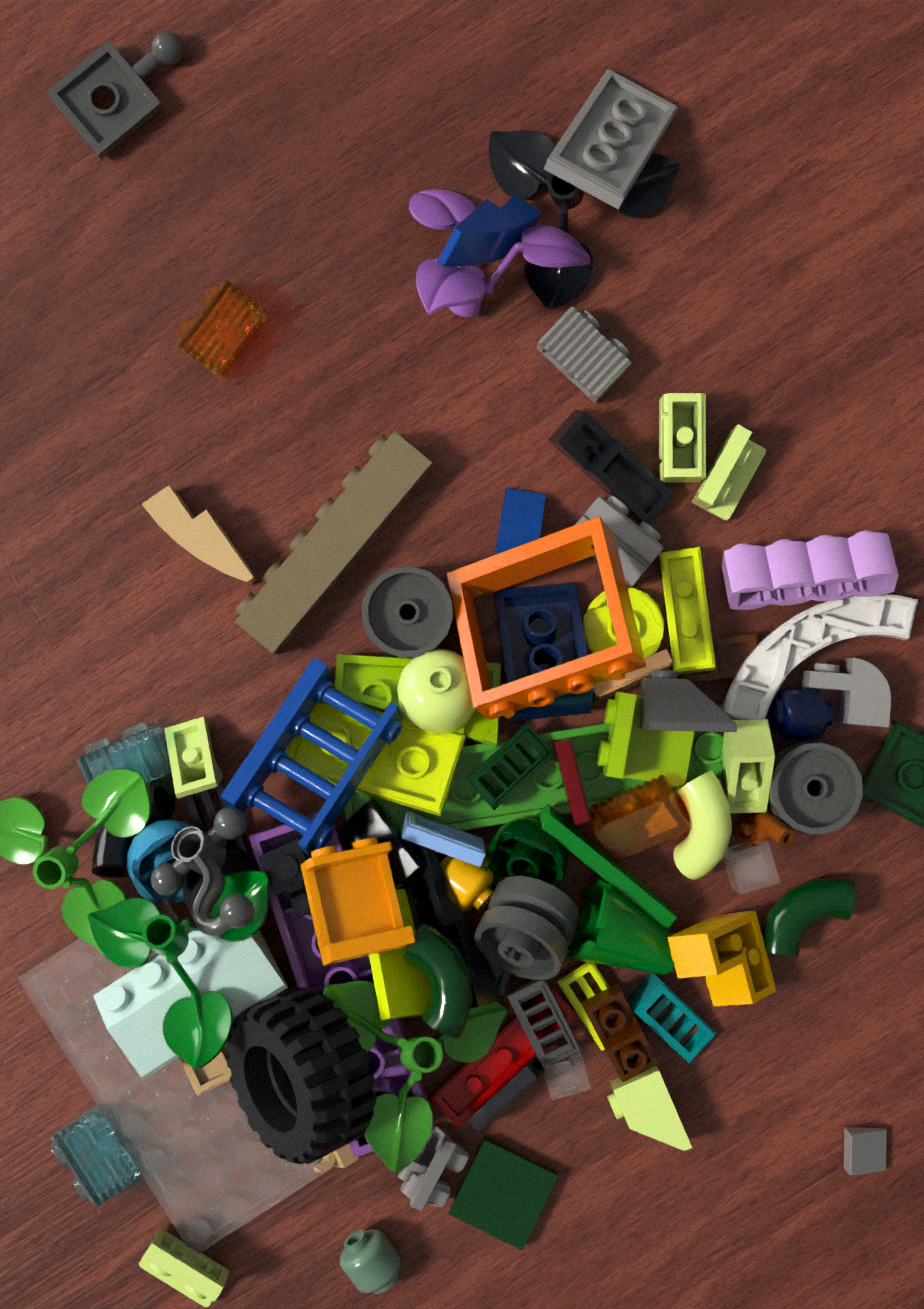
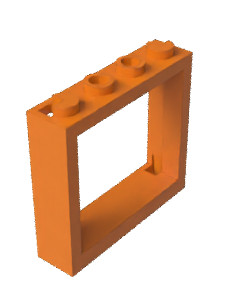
M600 516L447 573L473 708L489 720L501 716L507 719L511 718L516 711L530 706H547L556 697L568 693H584L591 690L594 684L609 679H625L626 673L647 667L614 532ZM596 555L617 645L492 688L474 599Z

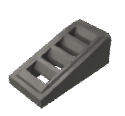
M530 980L507 992V997L543 1068L580 1051V1047L547 980ZM543 993L545 1000L524 1009L523 1002ZM550 1007L553 1014L531 1024L529 1017ZM555 1022L558 1023L559 1029L538 1038L536 1031ZM562 1036L565 1037L566 1044L548 1053L545 1052L544 1045Z

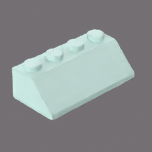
M260 929L249 939L240 942H227L218 935L210 936L203 934L201 931H192L188 934L189 942L186 950L178 956V961L198 988L200 997L208 992L215 991L221 993L227 999L232 1009L233 1022L246 1008L272 998L288 988ZM156 954L144 965L133 969L93 995L108 1032L141 1078L144 1080L148 1079L180 1058L168 1047L164 1039L162 1025L164 1016L174 1002L182 998L192 999V996L172 965L167 963L165 957Z

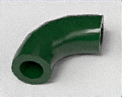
M844 878L811 879L789 889L769 910L761 933L766 952L790 957L799 956L804 934L814 923L823 919L849 920L855 905L856 888L854 881Z
M423 922L414 935L415 943L408 946L404 959L421 969L430 982L431 997L422 1019L436 1031L452 1038H460L466 1026L473 1002L470 969L457 945L438 929Z

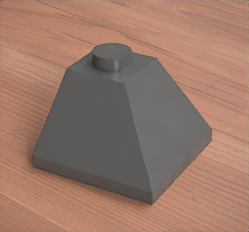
M652 670V678H641L640 729L737 732V723L689 679H677V671Z

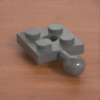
M160 32L152 40L151 52L131 67L108 40L51 87L46 94L102 160L164 108L142 80L161 64L174 65L179 62L184 54L183 41L174 32ZM111 91L116 97L113 106L106 110L96 108L94 105L96 96L100 92Z

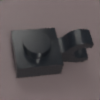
M299 838L258 856L269 878L275 896L287 891L298 918L311 913L300 866L308 858L298 845Z

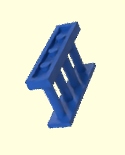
M316 658L312 659L220 796L228 807L240 808L245 812L247 807L252 808L256 806L302 834L303 837L298 845L303 853L311 858V851L327 846L334 833L332 825L385 744L391 745L397 739L403 727V723L400 722L402 716L397 705L391 702L382 716L333 688V676L328 665ZM317 702L320 704L326 702L372 729L360 750L310 722L309 714ZM303 736L350 764L337 785L287 756L286 749L294 737L299 738ZM271 771L273 773L277 771L282 772L326 799V802L313 821L264 792L263 783Z

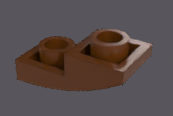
M618 984L581 1002L622 1083L659 1064Z

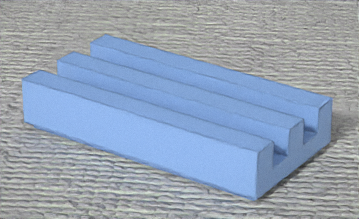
M410 811L406 812L401 824L402 839L475 866H481L486 855L484 841L481 837Z

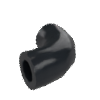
M162 779L146 782L151 800V815L146 826L154 821L167 819L174 813V794L168 783ZM102 825L96 835L92 856V873L103 878H123L129 876L127 852L134 836L124 838L113 836Z

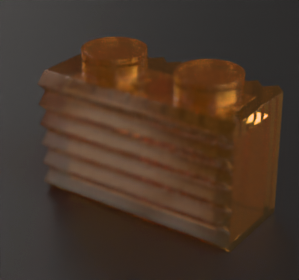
M227 279L224 280L220 287L214 284L208 289L201 301V304L205 307L195 319L192 317L187 318L176 334L180 339L176 343L180 351L219 380L223 378L229 367L233 365L239 354L242 353L243 349L269 316L262 305L258 304Z
M660 775L658 779L653 778L650 782L645 781L643 785H637L635 789L630 788L628 792L623 791L621 795L615 794L613 799L607 798L605 802L600 801L598 805L593 804L590 808L596 838H599V841L606 847L607 852L610 853L615 862L628 856H638L649 847L666 840H676L683 833L691 830L686 806L664 775Z

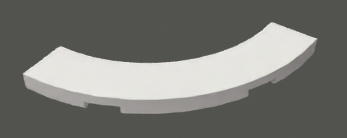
M888 594L873 597L850 596L818 604L793 616L775 628L746 658L726 694L722 710L734 720L765 719L773 697L786 679V676L801 661L816 651L832 643L855 637L879 636L900 640L909 639L918 599Z

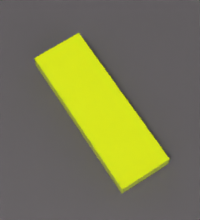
M696 547L659 553L673 670L677 671V675L716 670L701 549Z

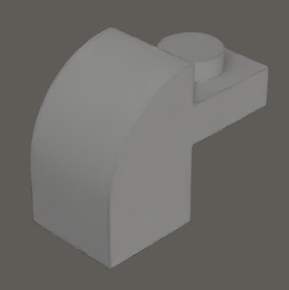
M844 658L843 673H839L840 665L815 663L814 671H802L801 687L841 691L839 723L889 727L891 710L890 687L885 676L873 664L859 658Z

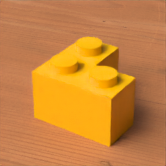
M756 911L715 915L667 937L677 977L705 976L713 1006L754 1004L776 992Z

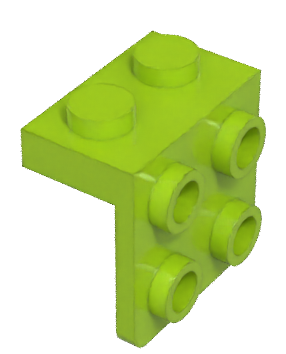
M616 692L614 700L608 699L605 711L604 724L610 725L608 741H601L597 765L603 766L602 774L608 777L629 778L677 787L684 785L687 779L694 731L640 729L641 696Z

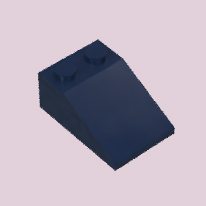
M576 582L506 589L495 592L504 684L588 655ZM592 688L580 694L568 693L554 698V701L547 706H530L516 711L514 716L509 718V722L591 713L594 690Z

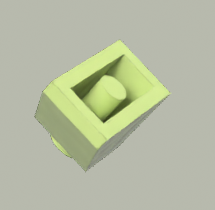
M768 719L733 720L737 723V732H724L722 746L723 789L730 804L731 813L767 812L775 760Z
M657 1065L623 1083L620 1077L610 1081L614 1093L607 1096L617 1120L625 1117L629 1129L683 1151L692 1148Z

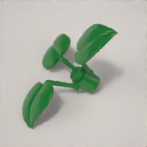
M244 871L225 877L224 891L210 913L211 918H216L220 915L222 902L232 894L247 896L253 903L254 915L253 919L245 927L231 928L225 933L218 935L221 939L227 942L244 941L255 935L262 927L267 916L269 900V878L264 872ZM143 898L123 900L106 909L89 913L88 921L94 940L107 959L115 965L126 969L140 967L149 960L152 950L165 957L167 963L172 965L190 991L192 999L182 998L170 1006L164 1016L162 1025L164 1039L172 1052L185 1060L194 1069L202 1068L214 1060L229 1039L233 1025V1014L229 1002L221 993L213 991L200 997L198 988L178 961V956L188 946V932L200 931L195 926V923L183 920L178 924L170 917L161 915L155 904Z

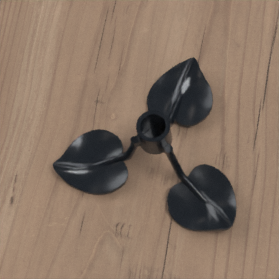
M492 131L489 139V159L493 175L499 187L507 195L513 197L516 194L523 200L535 196L541 184L548 187L552 201L559 207L561 230L569 234L568 210L575 208L581 203L584 191L544 170L548 157L556 147L552 140L536 131ZM652 153L618 211L632 218H644L658 211L666 201L678 174V163L666 156ZM579 243L590 256L591 261L587 265L543 267L530 263L525 259L524 271L527 282L545 308L552 310L572 302L586 288L593 272V258L586 245Z

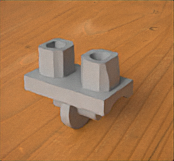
M435 1124L434 1131L431 1132L426 1145L418 1157L398 1174V1178L404 1181L400 1188L401 1192L410 1199V1206L419 1211L423 1210L425 1204L440 1208L444 1206L450 1195L448 1183L439 1179L444 1168L459 1173L463 1170L469 1158V1154L464 1147L454 1141L446 1129Z

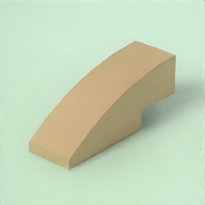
M169 485L142 503L155 522L176 543L196 558L246 583L254 584L258 581V578L211 512L205 510L194 517L178 492Z

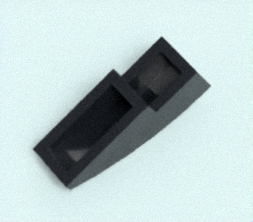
M575 409L548 439L607 494L620 500L630 510L629 512L641 522L644 521L650 524L675 496L619 440L613 439L585 411Z

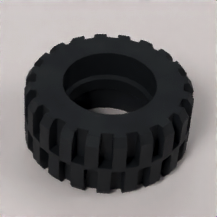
M298 987L243 1010L233 1022L226 1045L229 1049V1054L226 1058L227 1067L231 1069L232 1076L230 1081L232 1088L236 1089L239 1098L237 1102L241 1111H245L249 1119L247 1122L252 1130L257 1131L261 1136L260 1141L267 1148H272L276 1156L281 1159H287V1162L310 1164L359 1139L365 1133L374 1115L373 1108L376 1105V1093L373 1092L372 1088L375 1084L374 1073L370 1071L368 1061H370L366 1049L362 1048L358 1040L360 1035L356 1028L351 1027L348 1023V1016L341 1008H335L333 1006L334 1001L329 997L321 995L315 990Z

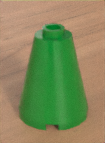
M598 879L585 889L581 897L587 899V902L582 911H579L581 921L571 944L568 945V951L571 952L568 954L569 957L579 961L667 975L671 970H676L667 938L675 934L673 931L661 926L608 882Z

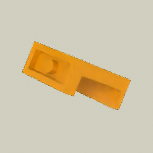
M372 837L353 842V849L337 852L336 846L323 847L311 851L312 858H309L300 865L323 966L404 948L415 943L412 926L404 927L388 860V853L392 851L391 842L378 844L377 838Z

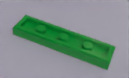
M547 804L539 813L541 828L553 836L560 844L661 926L669 928L677 919L671 903L552 806Z

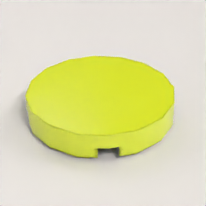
M627 587L644 658H647L657 652L663 638L664 619L659 606L647 593ZM605 591L589 604L583 617L585 642L592 654L617 645Z

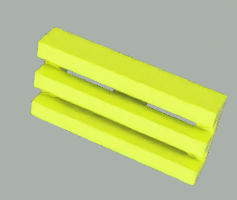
M584 961V964L575 967L567 975L558 978L557 983L601 1051H603L605 1048L580 1000L569 984L576 980L588 999L595 994L583 976L586 973H591L602 991L610 987L595 963Z

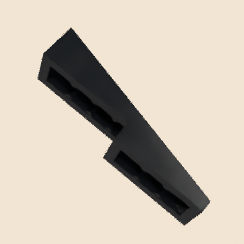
M421 845L412 848L425 864L404 883L416 932L421 924L426 922L438 929L457 945L470 969L473 993L471 1009L501 1001L434 850Z

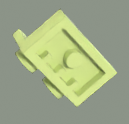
M739 424L730 431L691 503L724 521L730 519L766 453L765 448L749 440L752 431Z
M162 1228L159 1229L139 1262V1266L203 1307H209L212 1301H216L230 1273V1270Z

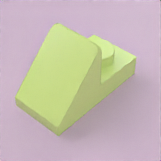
M204 716L164 728L177 798L218 787L223 778V773L214 758L209 727Z

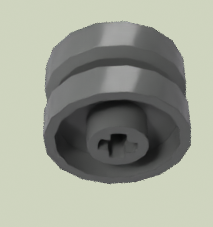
M415 566L394 567L380 574L367 588L361 605L362 624L370 640L382 651L401 658L419 657L429 651L438 649L449 636L454 622L453 602L444 583L430 571ZM406 604L414 606L416 609V615L411 620H404L400 615L402 614V606Z
M816 741L793 742L779 749L775 753L767 806L770 813L774 814L789 827L811 835L829 834L846 826L858 812L863 797L862 776L854 760L840 748ZM815 780L817 781V786L811 788L812 795H810L807 791V786L810 781Z
M526 876L507 877L497 884L490 899L488 910L484 912L476 929L474 939L480 952L487 960L500 969L522 978L547 980L558 975L567 954L568 945L571 944L581 921L578 907L571 898L557 887L536 878Z

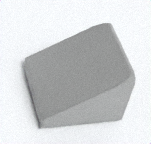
M844 1127V1169L849 1175L858 1176L886 1171V1128Z

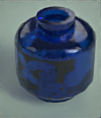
M784 688L778 693L777 698H773L769 706L771 729L778 731L779 736L785 741L818 740L823 736L826 726H831L833 723L834 712L832 703L825 701L822 692L817 688Z

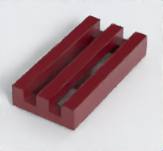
M567 738L553 741L572 822L575 825L589 822L591 817L572 741Z

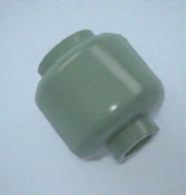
M361 1229L349 1235L344 1242L345 1248L340 1255V1266L358 1291L368 1294H380L390 1289L399 1277L401 1257L381 1230L376 1229L367 1231Z

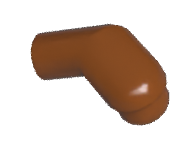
M760 812L746 818L744 822H739L734 830L736 839L742 844H755L771 838L781 847H787L793 843L796 836L792 828L770 812Z

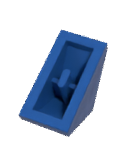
M505 489L495 555L540 538L546 494Z

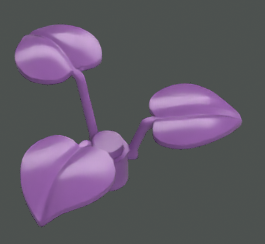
M431 189L414 193L409 201V211L413 218L420 224L437 230H446L452 227L455 229L458 224L476 209L468 198L456 192L443 189ZM531 226L521 232L520 238L522 242L514 244L488 281L484 278V272L477 267L443 266L437 262L438 259H430L418 266L416 286L428 315L449 308L459 316L474 317L480 312L485 293L492 294L495 283L518 253L523 252V257L528 262L543 267L590 264V256L579 242L565 231L552 226Z

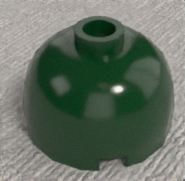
M530 817L517 818L501 826L485 850L486 855L483 859V868L486 871L489 868L494 873L495 879L492 884L495 887L503 879L513 876L536 878L558 889L563 884L567 871L568 851L553 836L541 828V822L538 819Z

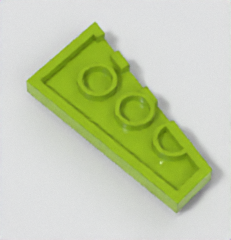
M337 654L334 688L362 705L385 712L392 702L399 707L401 716L406 718L399 706L397 687L401 672L412 658ZM487 663L491 687L500 686L501 663ZM476 710L470 721L454 732L465 735L468 739L497 747L498 718L489 720Z

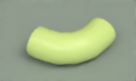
M713 770L695 778L677 791L689 814L690 831L689 835L675 847L673 856L680 872L693 880L706 876L726 855L732 834L730 804Z

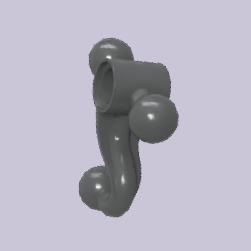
M225 807L219 810L214 819V827L207 833L194 826L185 827L180 830L171 844V852L176 861L174 863L160 864L151 875L152 888L163 896H172L179 892L184 883V875L191 869L203 875L202 886L193 904V920L195 926L206 935L216 936L225 933L231 928H243L253 919V903L247 896L241 894H232L225 898L220 907V915L216 918H211L210 916L214 905L221 897L225 888V877L221 868L226 860V849L221 842L225 839H237L243 835L247 827L246 815L240 808Z

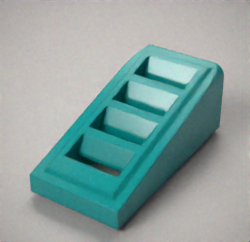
M654 973L650 974L627 999L630 1008L689 1064L717 1034ZM672 1001V1002L674 1003V1005H673V1006L669 1009V1011L657 1022V1021L655 1020V1019L657 1018V1016H658V1015L669 1005V1003ZM685 1014L686 1017L670 1034L668 1030ZM696 1024L699 1028L682 1046L679 1041Z

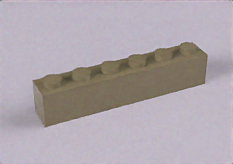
M393 431L388 438L385 435H381L368 451L372 458L362 469L356 466L350 471L341 484L346 489L336 501L331 497L325 501L315 514V517L319 519L310 532L303 529L293 539L288 547L293 551L283 564L277 560L262 578L266 582L264 587L257 595L250 592L236 608V612L240 615L234 622L272 654H277L433 468V463L397 432Z

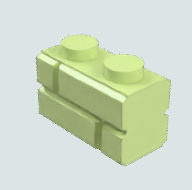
M667 393L663 394L659 400V459L662 460L659 464V480L663 483H696L706 478V394Z

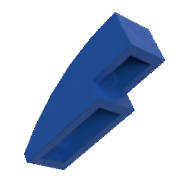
M516 194L501 208L486 199L455 227L437 262L443 266H471L500 260L506 257L515 243L522 242L520 238L521 232L528 227L535 226L542 212Z

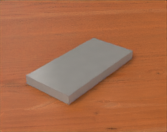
M607 69L548 157L544 170L619 210L674 119L679 107Z

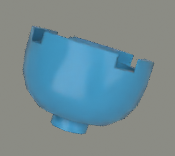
M174 819L154 821L134 836L128 849L127 869L138 893L152 903L158 904L157 900L169 899L172 904L184 900L182 888L172 896H163L152 888L150 880L152 872L157 866L162 863H174L176 861L171 852V844L180 830L191 826L187 822Z

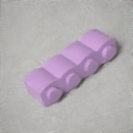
M870 530L858 532L849 538L821 535L808 542L781 539L766 547L742 543L725 550L722 560V572L729 607L735 610L756 609L770 604L785 606L800 604L810 600L834 601L850 596L873 597L884 595L895 590L899 576L889 535Z

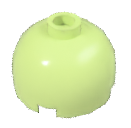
M434 649L419 657H413L401 672L397 687L400 709L409 723L423 730H428V733L438 735L454 732L470 721L476 709L473 708L464 658L461 655L450 650Z

